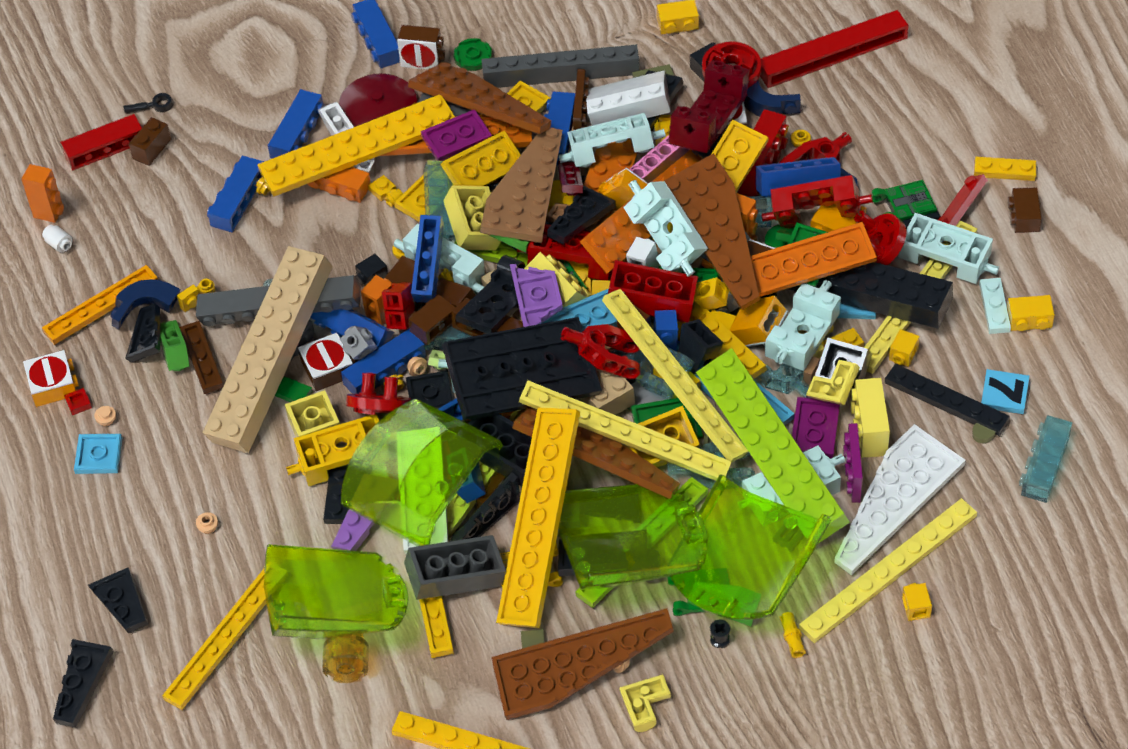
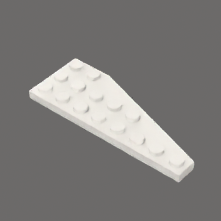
M914 424L886 451L884 459L876 471V476L862 500L855 519H853L848 534L835 556L834 563L850 575H853L965 466L966 460Z

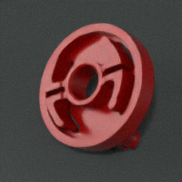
M741 42L719 43L711 47L705 53L702 60V74L704 78L705 69L712 60L722 61L726 64L733 63L750 69L748 88L754 85L761 75V58L754 48Z
M863 210L859 211V213H856L854 221L857 223L863 222L877 257L875 262L889 265L904 245L906 239L905 224L893 214L886 213L872 219Z
M362 373L361 392L347 394L346 406L353 407L354 412L363 414L396 413L403 415V411L410 410L411 398L397 396L398 377H385L384 394H376L375 373Z

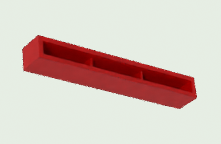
M898 10L888 12L761 58L760 77L767 88L774 87L907 39L909 25Z

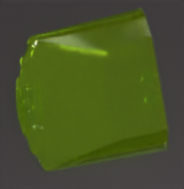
M413 399L387 414L361 441L349 462L344 476L341 504L415 546L430 545L435 523L483 454L495 447L501 449L503 445L500 440L422 401Z
M720 474L667 566L666 571L674 582L675 587L690 602L711 614L738 620H752L773 616L814 552L831 519L825 514H822L818 519L750 493Z
M637 484L566 490L559 523V533L581 590L626 586L700 570L705 562L708 549L707 530L701 515L693 504L689 505L684 501L685 496L681 493H675L671 499H668Z
M268 544L265 553L264 591L272 636L323 639L394 630L404 619L408 607V591L405 582L400 574L396 575L393 572L394 567L392 564L386 565L382 562V556L378 553Z

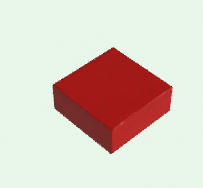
M84 388L64 395L72 416L92 408Z

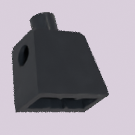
M699 319L682 324L678 351L679 355L688 363L687 369L693 374H697L698 370L717 358L723 346V342Z

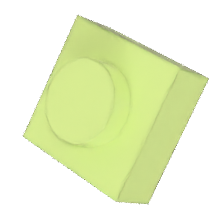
M432 349L428 365L440 370L448 369L438 367L439 359H445L444 352Z

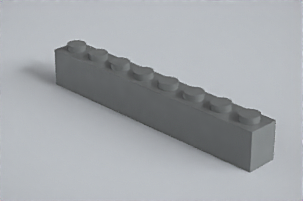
M636 44L482 59L483 79L497 88L513 87L519 81L527 85L576 81L577 69H585L586 77H589V79L631 76L632 72L639 71L638 47Z
M354 275L328 278L312 313H328L333 310H351L352 308L360 307V282ZM270 286L198 294L196 317L204 326L209 327L215 326V324H233L239 321L252 322Z

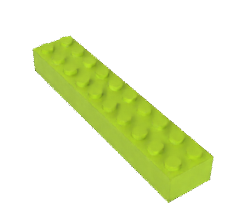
M732 348L696 372L813 547L850 523Z

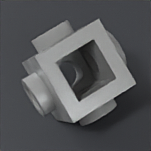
M352 326L340 338L343 350L356 360L364 358L378 348L371 339L373 337L371 332L365 327Z

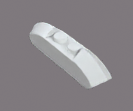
M337 102L318 109L325 126L332 136L354 127ZM373 158L353 167L369 172L375 160Z

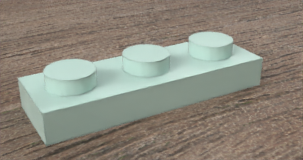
M1001 278L980 279L979 286L989 334L1010 333L1011 326Z

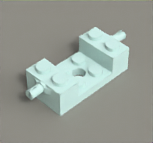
M641 113L567 132L571 151L570 153L559 155L560 163L572 160L575 162L576 167H588L595 162L592 147L602 148L607 146L608 143H622L630 138L634 151L645 153L651 148H655L654 140L664 138L666 135L664 129L652 132L646 114Z
M636 180L630 182L628 185L635 195L623 208L634 224L643 223L662 251L656 259L663 270L678 273L684 271L687 277L693 275L695 271L690 264L702 255L708 247L665 181L650 182L644 189L640 188ZM669 222H671L673 225V231L671 233L667 229V225Z
M918 213L914 214L906 229V239L898 258L918 264L923 255L958 267L957 278L974 284L977 283L980 275L985 271L995 275L999 271V266L988 263L992 250V238ZM949 241L951 244L943 245L941 242Z
M419 224L403 238V242L399 239H396L394 242V247L402 250L405 253V257L414 261ZM443 238L439 269L447 268L449 271H452L455 283L472 288L475 295H477L484 288L481 277L485 275L484 259Z
M824 280L820 288L805 283L800 285L793 296V308L781 327L775 325L766 338V357L775 360L776 363H784L802 371L805 370L840 314L841 297L827 292L832 286L830 281ZM805 330L807 333L800 334L798 331Z
M819 445L803 452L831 495L840 492L841 476L835 469V466L845 462L844 456L839 454L830 459L824 454ZM762 472L742 481V496L744 500L737 502L738 507L741 511L750 507L763 527L791 515Z

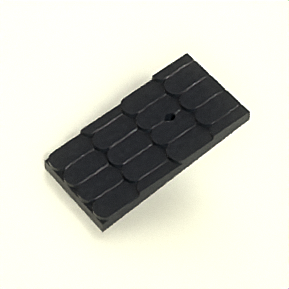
M579 317L444 342L442 349L463 420L496 416L499 413L530 408V406L519 402L527 381L573 399L587 398L599 394L602 388L595 366L578 354L579 347L577 344L561 340V333L564 327L579 332L583 331Z

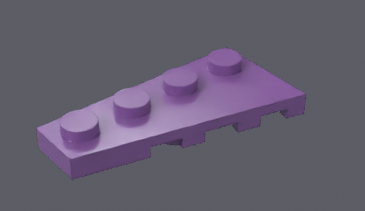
M365 474L331 547L334 551L351 555L357 551L370 534L369 529L382 518L381 514L387 506L391 507L394 503V497L401 491L399 480Z

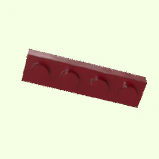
M558 161L562 193L569 196L583 193L579 166L576 167L574 161L563 163Z

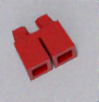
M391 283V289H384L382 291L387 329L406 330L409 327L408 319L415 310L411 295L412 283Z

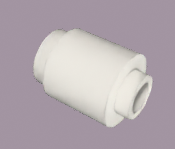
M52 224L44 229L42 236L51 247L60 253L70 249L72 246V236L59 226Z

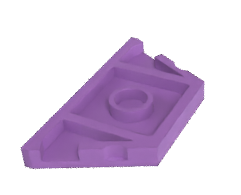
M510 264L523 327L541 324L563 310L555 271L539 270L534 267H529L527 270L517 268L516 264Z

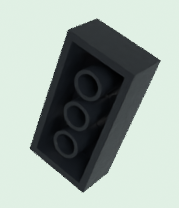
M501 414L472 419L458 434L460 450L466 448L478 461L506 478L511 472L518 476L519 486L522 487L532 437L513 429L514 422Z

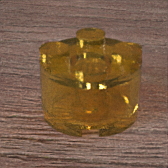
M333 632L327 636V640L323 645L322 664L325 676H332L333 681L352 683L358 681L359 677L363 674L365 676L368 673L369 645L362 633L339 634Z

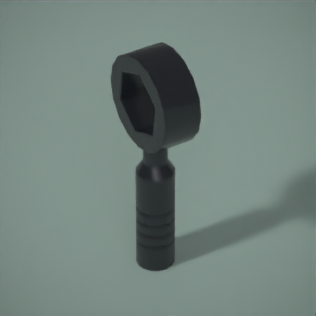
M159 93L153 97L152 102L124 105L123 107L125 113L147 110L149 107H154L157 112L161 113L169 111L173 103L169 94ZM160 101H167L166 104L158 105Z

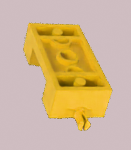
M376 414L293 438L298 463L286 466L288 476L301 472L305 476L309 487L328 481L327 470L363 459H368L369 465L373 467L391 462L388 445L398 442V433L385 437ZM340 442L347 443L343 448L336 447Z

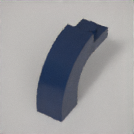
M759 80L748 88L744 106L756 116L760 117L764 109L779 114L800 113V94L773 95L767 93L761 88Z
M153 279L141 280L130 284L116 296V307L110 315L112 326L119 330L131 311L141 305L155 303L160 309L170 313L178 301L177 295L180 293V289L165 281Z

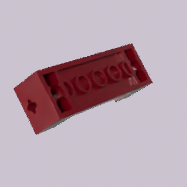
M712 60L705 69L704 90L691 108L677 106L672 113L669 144L708 153L746 99L750 69L743 68L740 65H730L722 61Z

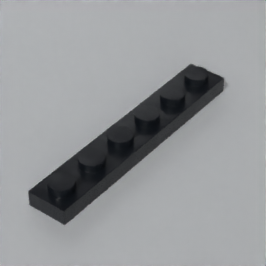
M896 363L885 377V384L974 425L976 423L996 431L998 436H1000L1010 420L1009 415Z

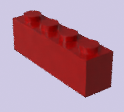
M132 114L60 143L64 156L73 171L130 149L129 143L142 127L135 114Z

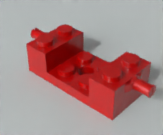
M852 175L771 189L773 212L762 213L763 222L775 220L779 222L781 227L793 228L796 223L801 224L800 209L810 210L815 206H832L834 203L841 217L851 218L855 217L856 213L862 210L861 204L873 203L872 194L860 196L859 189Z
M545 224L542 243L533 241L529 243L526 251L528 254L527 265L541 252L546 256L550 254L558 260L589 264L588 278L608 281L613 272L612 269L609 273H606L580 243L590 232L582 231L563 245L547 237V230L551 225Z

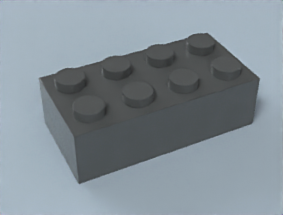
M493 535L410 547L404 561L416 600L501 587L506 574V569Z

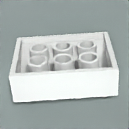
M665 70L590 88L586 100L587 112L592 126L645 113L646 117L649 118L671 112Z

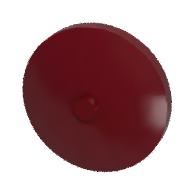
M371 74L361 77L349 84L339 99V106L354 127L417 103L416 93L414 89L408 87V82L391 74Z

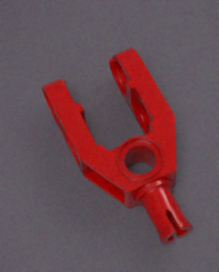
M843 132L833 141L823 137L804 142L780 160L779 163L835 157L839 162L840 150L850 144L852 138L847 132Z
M608 324L587 326L582 332L568 327H564L562 330L561 340L577 344L579 347L578 354L597 369L628 379H634L640 375V364L638 362L628 359L627 356L622 357L610 353L609 350L605 349V346L626 353L638 352L639 347L636 344H627V342L634 341L625 330ZM613 335V336H616V337H615V338H610V337H607V336Z

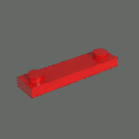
M985 175L969 176L938 221L956 226L988 181Z

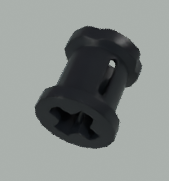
M721 619L713 621L710 625V643L715 648H725L730 643V625L727 621Z

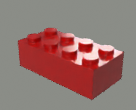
M766 109L763 110L753 130L767 136L768 142L737 191L738 194L756 199L759 194L756 190V166L777 164L779 162L781 150H785L788 143L786 134L789 125L786 124V115Z
M615 260L608 294L621 289L631 303L646 314L654 316L655 311L676 310L677 321L687 323L690 320L698 276L691 275L687 277L683 273Z

